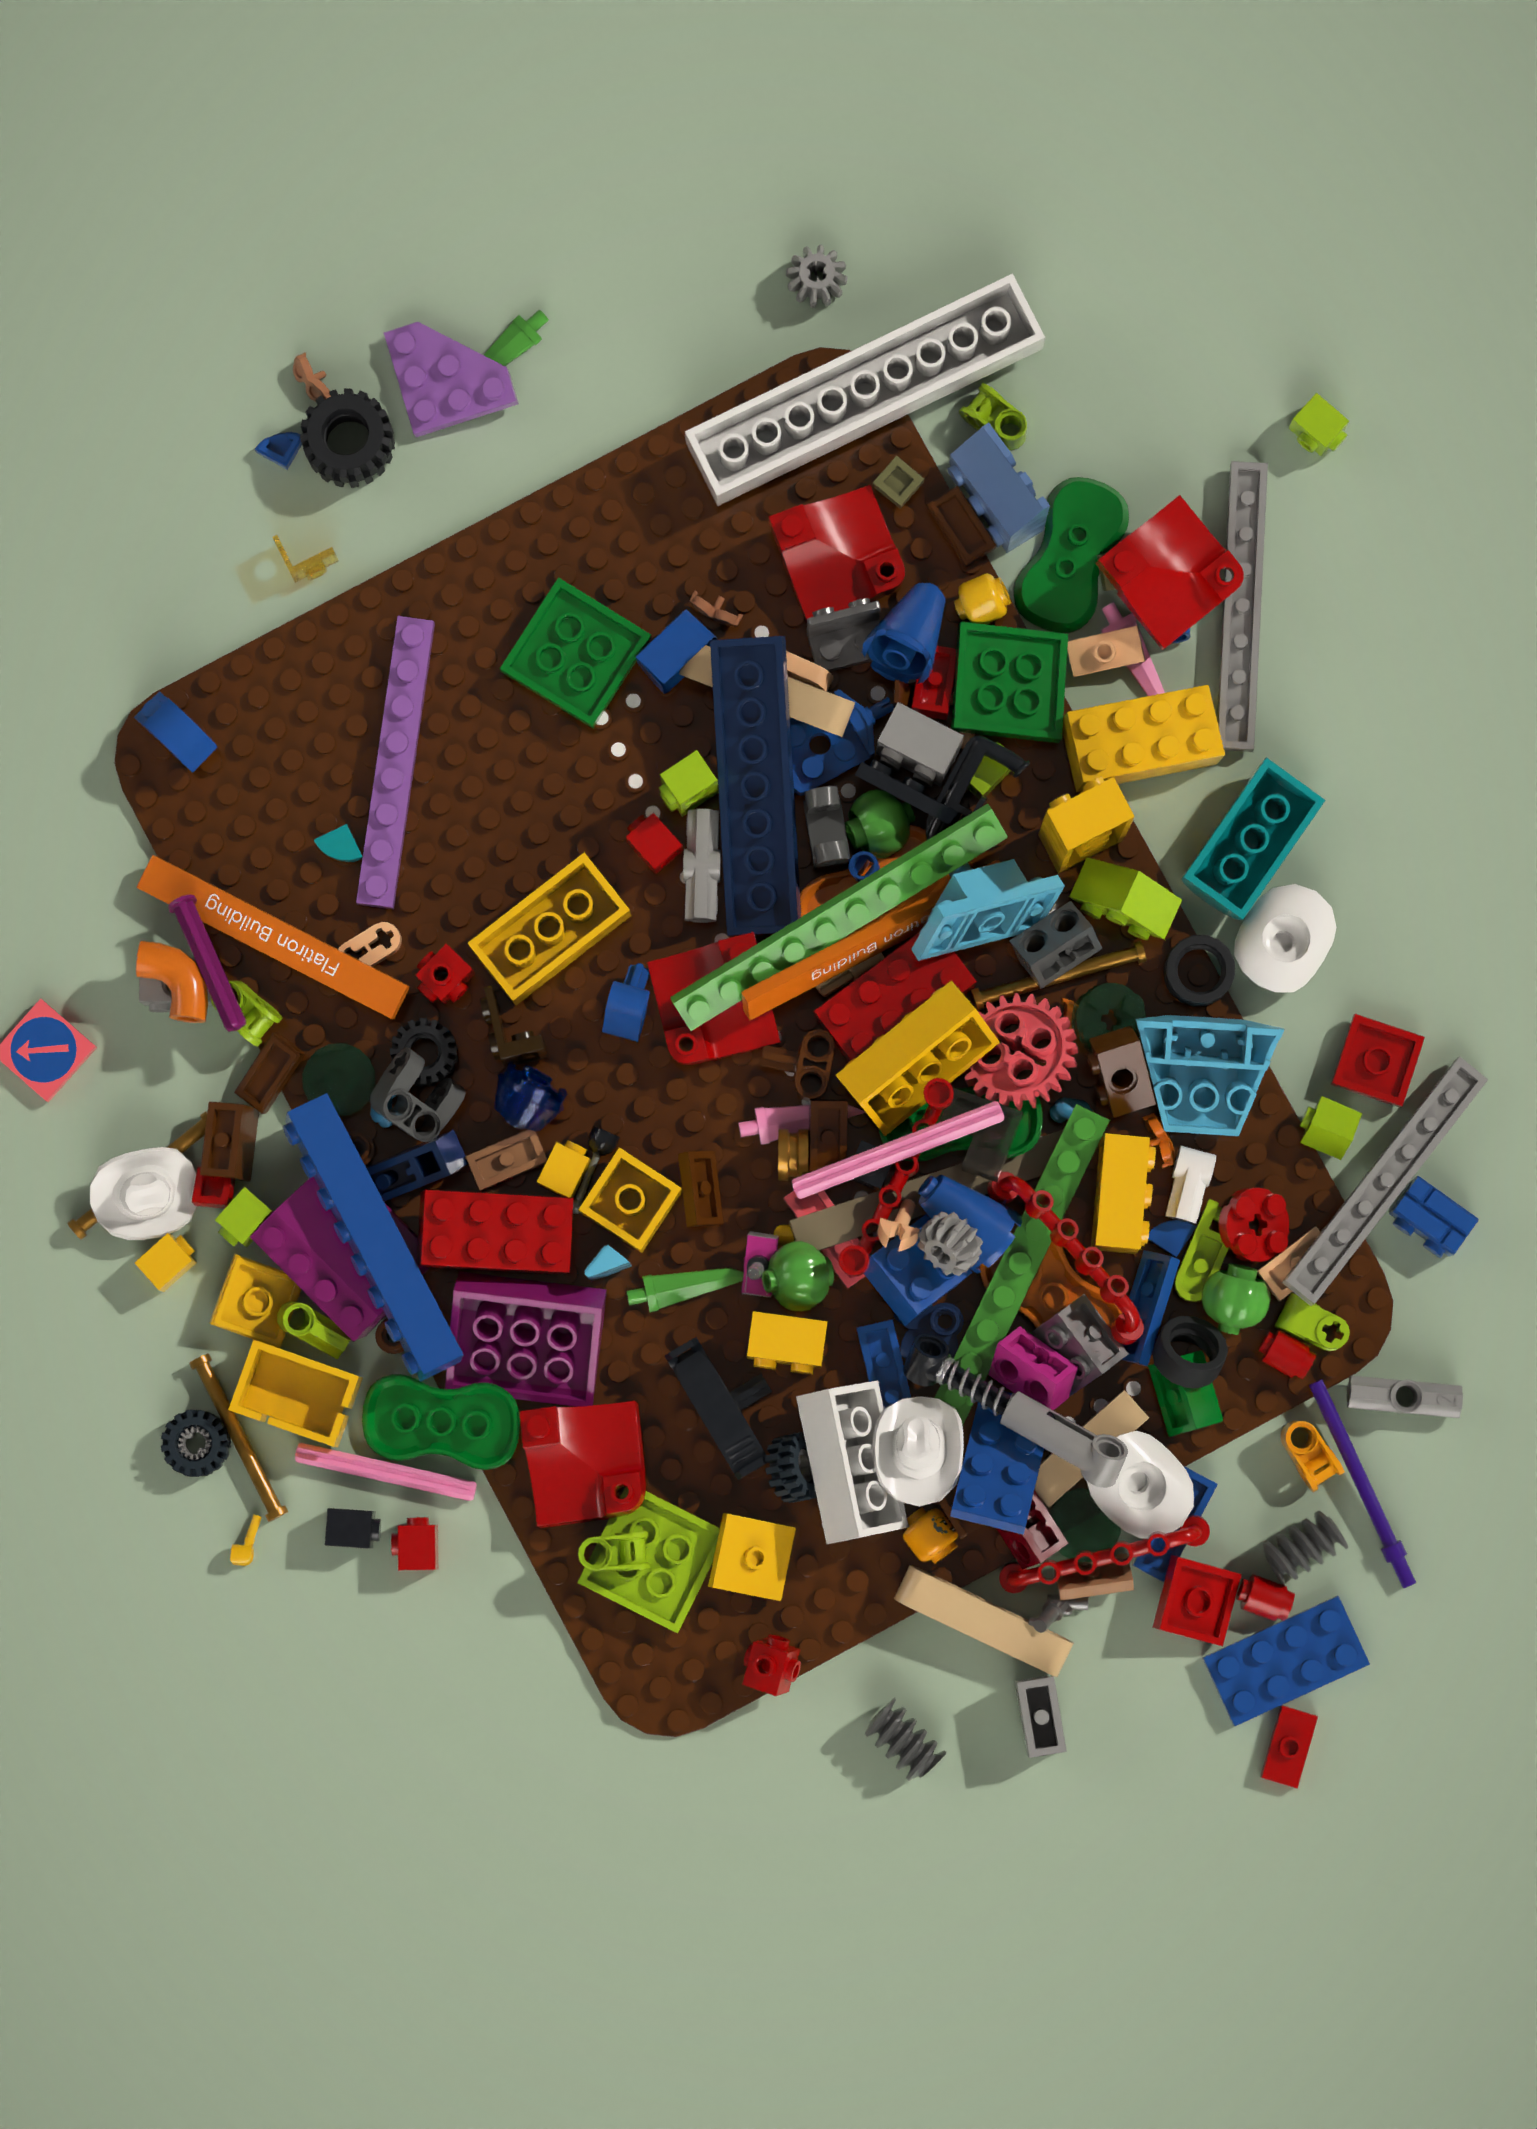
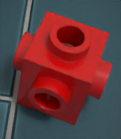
M445 944L436 954L431 951L418 963L417 968L419 971L415 976L421 982L417 989L429 1001L433 1003L438 998L445 1005L449 1000L454 1003L464 995L469 988L466 983L473 977L475 972L449 945ZM448 973L445 980H437L440 974Z
M770 1634L768 1638L754 1641L745 1653L744 1665L747 1668L742 1685L773 1696L789 1692L791 1682L797 1679L800 1672L801 1662L798 1660L800 1649L790 1646V1640L778 1635Z

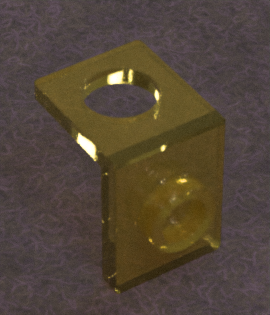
M278 536L272 537L295 583L306 577L308 580L316 579L327 572L326 567L339 561L331 547L292 566Z

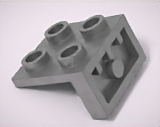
M863 598L850 602L847 609L834 611L833 607H828L813 612V617L807 619V636L814 663L832 672L871 662L872 660L868 654L864 658L862 648L867 635L880 622L881 608L879 601L870 603L869 598Z
M1085 1294L1030 1333L1078 1366L1069 1397L1128 1355L1123 1345L1114 1339L1111 1329Z

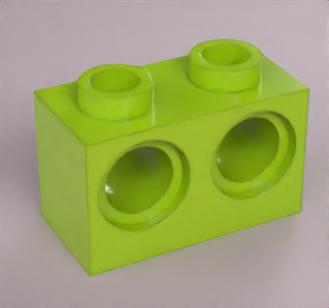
M697 750L660 774L662 785L658 788L661 792L662 800L671 812L677 809L682 817L688 813V810H694L719 793L718 780Z

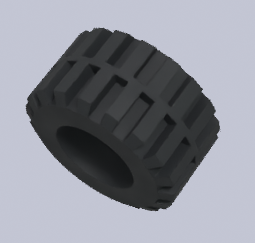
M344 388V394H338L336 389L329 391L331 397L324 399L322 395L315 400L317 406L315 408L309 406L306 411L307 420L302 419L301 429L303 434L300 435L304 453L315 473H319L321 478L328 483L332 480L339 487H344V483H350L351 488L359 487L358 482L362 480L369 484L374 481L372 476L375 473L381 476L385 472L384 464H390L393 458L391 450L395 449V440L389 417L385 409L381 408L380 403L375 398L369 399L368 394L363 391H359L358 395L354 394L350 388ZM357 422L364 425L369 432L367 442L363 448L350 455H340L332 452L327 446L330 432L341 423Z

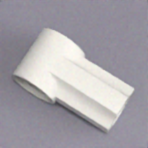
M1184 1146L1179 1147L1172 1173L1174 1182L1165 1217L1192 1224L1197 1223L1204 1191L1209 1186L1214 1171L1215 1154Z

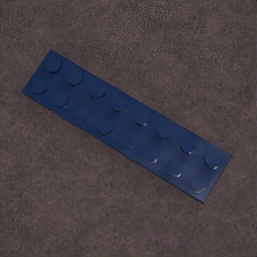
M785 636L710 640L727 936L743 935L754 932V934H772L801 918Z

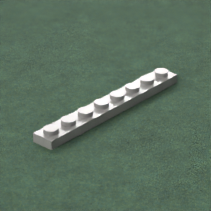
M1231 461L1226 549L1231 552L1241 565L1244 579L1241 586L1223 601L1218 726L1224 750L1253 752L1268 463ZM1225 569L1224 581L1228 582L1231 580L1232 574L1229 570Z
M1461 1057L1454 1060L1282 1283L1308 1305L1312 1306L1317 1302L1488 1079Z

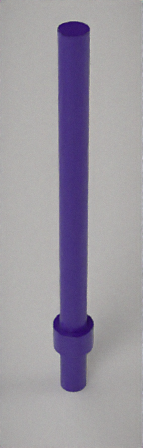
M1323 1379L1317 1380L1309 1384V1387L1382 1542L1383 1547L1381 1551L1387 1563L1391 1562L1402 1588L1412 1586L1416 1583V1580L1404 1557L1407 1555L1401 1540L1396 1539Z

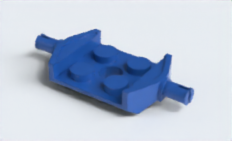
M841 690L835 691V695L855 702L843 737L799 720L790 719L794 793L802 796L806 791L819 787L875 755L873 735L875 720L894 710V706L890 704L891 701L888 697L870 708H864ZM816 736L826 737L831 745L829 751L822 755L813 753L809 747L811 739Z

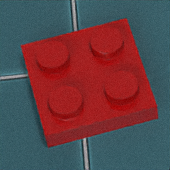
M1354 1014L1330 1085L1399 1108L1403 1107L1425 1037Z
M1171 1555L1152 1628L1223 1647L1242 1574Z

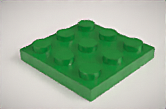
M558 577L500 667V671L593 729L636 663V656L646 647L652 637L650 633Z
M960 622L957 633L951 729L962 733L1059 743L1062 740L1068 634Z

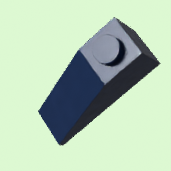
M452 1130L437 1136L429 1142H422L366 1168L383 1201H387L447 1177L467 1165L468 1162L455 1131Z

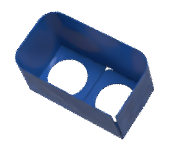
M684 610L636 656L638 666L663 694H666L685 677L679 674L680 669L705 645L710 646V640H717V637L688 610Z

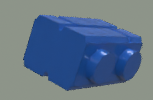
M1420 1176L1415 1177L1389 1213L1395 1218L1393 1222L1395 1227L1409 1236L1413 1232L1426 1240L1423 1246L1440 1258L1443 1254H1446L1448 1257L1453 1256L1479 1220Z

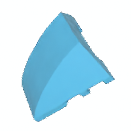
M1180 1015L1136 1019L1164 1131L1239 1136L1257 1095L1256 1092L1264 1073L1270 1065L1271 1057L1285 1029L1242 1019Z

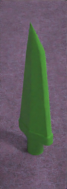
M538 310L527 321L518 315L486 351L484 356L503 366L508 365L542 340L537 331L549 321L541 310Z
M733 1268L642 1276L643 1288L626 1291L629 1306L648 1302L649 1312L659 1311L661 1308L743 1281L744 1272Z

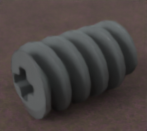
M1321 1511L1314 1513L1316 1525L1307 1518L1302 1520L1303 1533L1295 1526L1290 1527L1289 1535L1291 1540L1282 1534L1277 1535L1278 1548L1269 1541L1263 1544L1266 1559L1274 1574L1284 1586H1286L1284 1580L1285 1573L1294 1580L1298 1579L1297 1566L1302 1567L1307 1572L1311 1571L1310 1558H1313L1320 1565L1323 1564V1550L1334 1557L1336 1556L1335 1543L1338 1542L1345 1549L1348 1548V1544L1336 1524Z
M893 1698L869 1722L865 1735L868 1737L875 1733L879 1734L875 1743L877 1748L886 1744L890 1745L885 1756L888 1759L896 1755L900 1756L896 1765L898 1770L908 1765L911 1767L906 1777L908 1781L916 1777L921 1778L947 1752L944 1750L933 1754L938 1743L935 1740L923 1743L927 1731L921 1729L913 1733L912 1731L917 1721L911 1718L903 1722L902 1719L906 1709L901 1707L892 1711L891 1709L896 1701Z

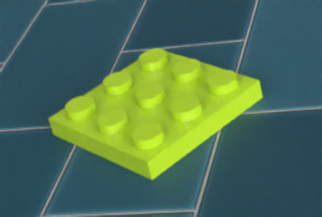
M625 1487L620 1499L627 1497L628 1487ZM646 1491L641 1506L629 1515L610 1518L601 1536H613L615 1533L648 1531L649 1537L645 1539L646 1562L650 1563L651 1569L593 1571L584 1568L577 1583L678 1633L713 1564L720 1528ZM631 1542V1559L634 1560V1543ZM596 1544L588 1560V1563L591 1565L601 1564L606 1558L605 1548L601 1544Z

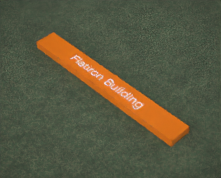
M152 855L136 887L167 904L181 896L194 895L197 899L195 906L202 922L390 1019H395L410 988L409 985L158 856Z
M995 860V861H993V862H991V863H989V864H987V865H985V866L992 865V864H996V863H1000V861H999V860H997V861ZM945 887L741 992L743 1011L749 1020H752L918 934L927 923L928 917Z

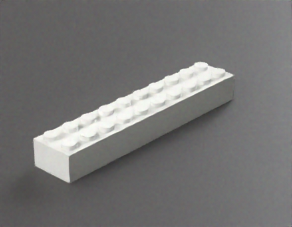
M1012 273L685 431L686 444L717 506L1042 350L1045 336Z

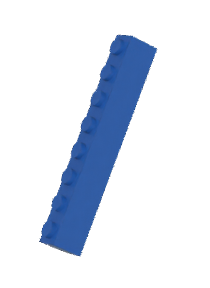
M326 1093L288 1111L285 1119L286 1125L283 1126L284 1133L292 1146L298 1145L303 1155L300 1158V1163L308 1178L314 1177L320 1187V1190L316 1192L325 1211L331 1209L337 1220L333 1224L337 1236L343 1244L349 1243L354 1253L350 1258L359 1276L365 1274L371 1286L367 1291L376 1309L382 1307L388 1318V1321L384 1322L385 1327L393 1342L400 1341L405 1351L402 1359L408 1372L411 1375L416 1373L421 1382L460 1363L464 1354L328 1094Z

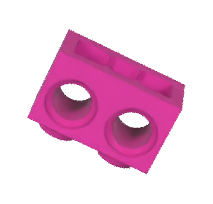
M1019 1326L997 1344L988 1375L1016 1394L1020 1391L1051 1410H1055L1069 1398L1078 1366Z

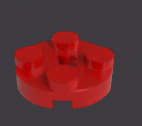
M1243 1188L1236 1191L1232 1195L1234 1197L1230 1200L1229 1204L1223 1206L1219 1216V1233L1225 1247L1231 1248L1233 1253L1238 1255L1235 1256L1236 1258L1246 1262L1267 1261L1277 1253L1284 1252L1288 1246L1289 1216L1285 1199L1281 1195L1274 1194L1265 1188ZM1255 1216L1259 1220L1257 1233H1255L1254 1229H1249V1222L1254 1221Z

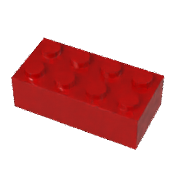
M918 933L814 1011V1017L821 1027L833 1037L835 1045L849 1062L861 1055L873 1045L878 1037L889 1032L902 1021L905 1015L916 1010L937 989L943 988L950 981L964 995L975 988L976 979L955 952L918 961L911 950L920 935Z
M424 1190L420 1193L417 1266L558 1275L570 1273L574 1198Z

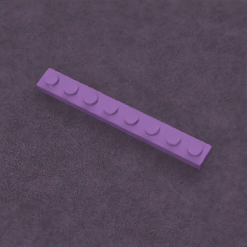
M397 617L356 900L357 905L394 909L435 622L432 620Z

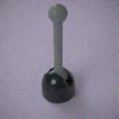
M595 1126L592 1127L588 1137L589 1147L594 1154L576 1198L573 1200V1214L580 1213L578 1209L582 1205V1200L600 1156L612 1153L620 1139L619 1136Z

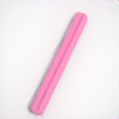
M299 1443L295 1453V1461L298 1463L468 1501L474 1499L477 1488L476 1482L305 1443Z

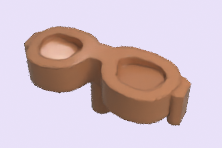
M306 353L296 356L293 374L298 382L306 384V393L309 398L315 401L321 395L324 399L331 397L329 394L330 390L320 381V379L326 377V373L320 371L313 374L311 365L306 358Z
M696 590L694 591L689 602L699 613L725 626L737 627L743 617L742 614L736 616L720 609L725 598L718 596L712 606L697 596Z

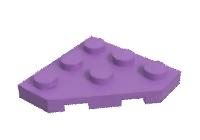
M420 322L384 332L412 431L416 437L519 404L509 370L498 362Z

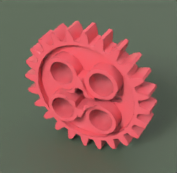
M1015 993L1013 1002L1007 1003L1002 995L999 999L1000 1006L995 1008L990 1002H986L988 1013L984 1015L979 1012L997 1039L1001 1040V1043L996 1045L962 1074H967L964 1079L968 1087L975 1085L973 1090L977 1097L986 1093L985 1098L988 1104L999 1098L1001 1108L1005 1110L1010 1101H1014L1017 1110L1021 1111L1023 1101L1028 1100L1032 1108H1035L1036 1097L1041 1096L1045 1101L1049 1102L1050 1097L1047 1091L1050 1089L1059 1093L1062 1091L1058 1082L1059 1079L1071 1080V1076L1066 1068L1077 1066L1075 1058L1070 1056L1079 1053L1076 1043H1073L1077 1037L1074 1029H1069L1071 1026L1069 1018L1067 1016L1061 1018L1062 1013L1058 1006L1049 1010L1050 1004L1048 999L1044 998L1036 1005L1033 994L1028 996L1026 1002H1022L1019 994ZM1010 1024L1019 1025L1018 1029L1012 1033L1003 1032ZM1042 1039L1051 1040L1047 1047L1035 1048L1038 1041ZM1022 1048H1024L1026 1055L1020 1052ZM1001 1055L996 1063H985L989 1056ZM1034 1060L1046 1063V1065L1040 1066L1036 1064ZM1023 1070L1033 1071L1026 1079H1016L1017 1075Z

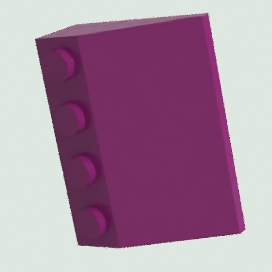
M311 1177L288 1197L260 1225L250 1238L355 1342L367 1336L386 1314L382 1307L376 1309L367 1291L371 1286L365 1274L359 1276L350 1258L354 1253L349 1243L343 1244L337 1236L333 1225L337 1220L331 1209L325 1211L316 1192L320 1190V1187L315 1178ZM386 1205L417 1264L418 1236ZM418 1267L422 1276L430 1269L429 1267Z
M459 1271L453 1290L450 1329L464 1356L460 1363L447 1368L445 1389L461 1388L474 1383H492L504 1388L514 1399L576 1407L592 1406L607 1289Z

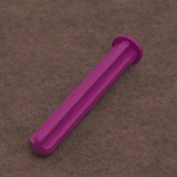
M194 895L181 896L168 905L170 913L175 914L225 1029L228 1032L238 1031L246 1025V1019L195 906L197 899Z

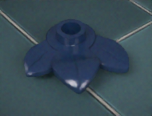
M939 1303L931 1306L906 1326L894 1314L895 1319L908 1329L901 1343L900 1352L903 1358L907 1359L916 1336L919 1334H932L946 1342L949 1346V1354L954 1359L958 1350L957 1335L961 1332L964 1322L961 1311L955 1305ZM944 1314L949 1315L952 1319V1325L946 1329L938 1325V1318Z

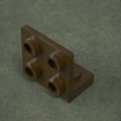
M492 986L484 987L486 997L480 998V1004L487 1025L493 1024L494 1033L488 1034V1039L495 1060L501 1059L506 1068L548 1058L542 1036H534L533 1031L514 1034L511 1036L512 1041L507 1042L496 993Z

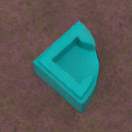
M347 824L314 839L318 848L333 859L354 862L363 858Z

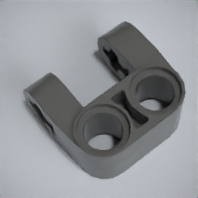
M825 786L806 791L803 806L814 869L849 863V846L838 787Z
M405 1048L394 1057L370 1095V1103L375 1112L403 1132L419 1141L429 1142L439 1135L440 1131L455 1114L464 1100L466 1090L453 1079L445 1078L438 1083L425 1103L421 1102L408 1091L422 1072L425 1060L410 1048ZM397 1095L395 1106L388 1110L387 1103L389 1099ZM424 1114L422 1126L415 1129L417 1118Z

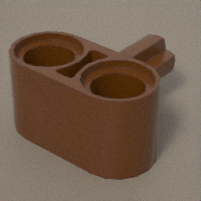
M815 1029L804 1036L802 1044L799 1046V1051L768 1045L764 1046L760 1065L765 1068L794 1073L795 1090L802 1100L810 1102V1100L821 1099L828 1088L835 1042L827 1031ZM814 1039H823L827 1042L829 1050L824 1056L815 1057L809 1053L807 1049L808 1044ZM813 1074L821 1079L822 1086L817 1092L808 1093L802 1089L800 1083L806 1075Z

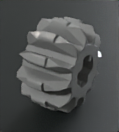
M818 245L817 254H812L811 249L806 246L803 248L804 258L793 255L791 262L795 267H790L786 270V276L793 279L788 283V290L798 291L796 300L799 303L809 297L810 307H816L817 299H822L823 304L828 307L831 304L830 295L837 298L842 296V290L839 286L847 284V276L842 274L846 269V264L844 261L835 262L837 259V252L835 250H832L825 256L823 245ZM817 271L823 273L822 281L817 278V282L810 280L811 272H814L815 275H817Z
M941 1211L931 1220H928L922 1227V1231L918 1234L920 1242L917 1246L925 1252L923 1258L930 1260L933 1263L934 1269L941 1268L947 1276L951 1273L960 1276L970 1267H973L982 1254L980 1247L983 1241L976 1236L978 1229L970 1227L967 1224V1218L964 1220L959 1219L955 1212L948 1215Z

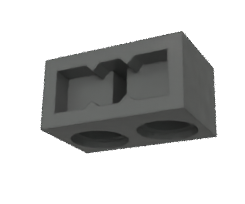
M1071 901L1010 940V944L1020 964L1041 989L1102 949L1092 925Z

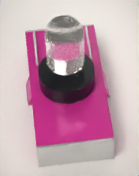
M751 1231L748 1233L743 1265V1294L770 1298L773 1295L772 1292L767 1293L762 1283V1274L768 1270L769 1260L778 1250V1235Z

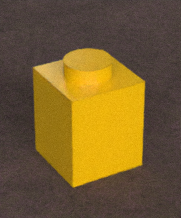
M567 1140L565 1146L556 1142L537 1180L538 1185L562 1197L573 1198L591 1161L590 1158L584 1156L587 1149Z
M167 1233L143 1254L135 1264L159 1291L165 1292L197 1262L191 1256L195 1252L194 1248L182 1235L175 1239L173 1235Z

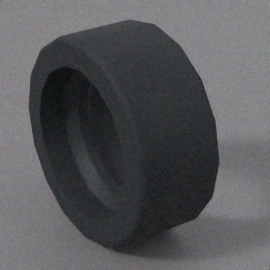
M1191 935L1179 941L1169 952L1163 967L1164 981L1169 992L1178 1001L1192 1007L1208 1006L1219 1001L1230 989L1235 976V961L1229 949L1219 939L1208 935ZM1203 949L1211 952L1220 964L1221 976L1219 981L1212 989L1206 992H1194L1187 989L1178 977L1180 959L1192 950Z
M1179 1316L1170 1319L1162 1327L1155 1342L1152 1355L1155 1366L1169 1381L1185 1388H1201L1210 1385L1218 1377L1225 1363L1228 1348L1223 1335L1208 1321L1195 1316ZM1177 1340L1193 1343L1205 1352L1210 1362L1203 1364L1187 1361L1174 1351L1170 1342Z

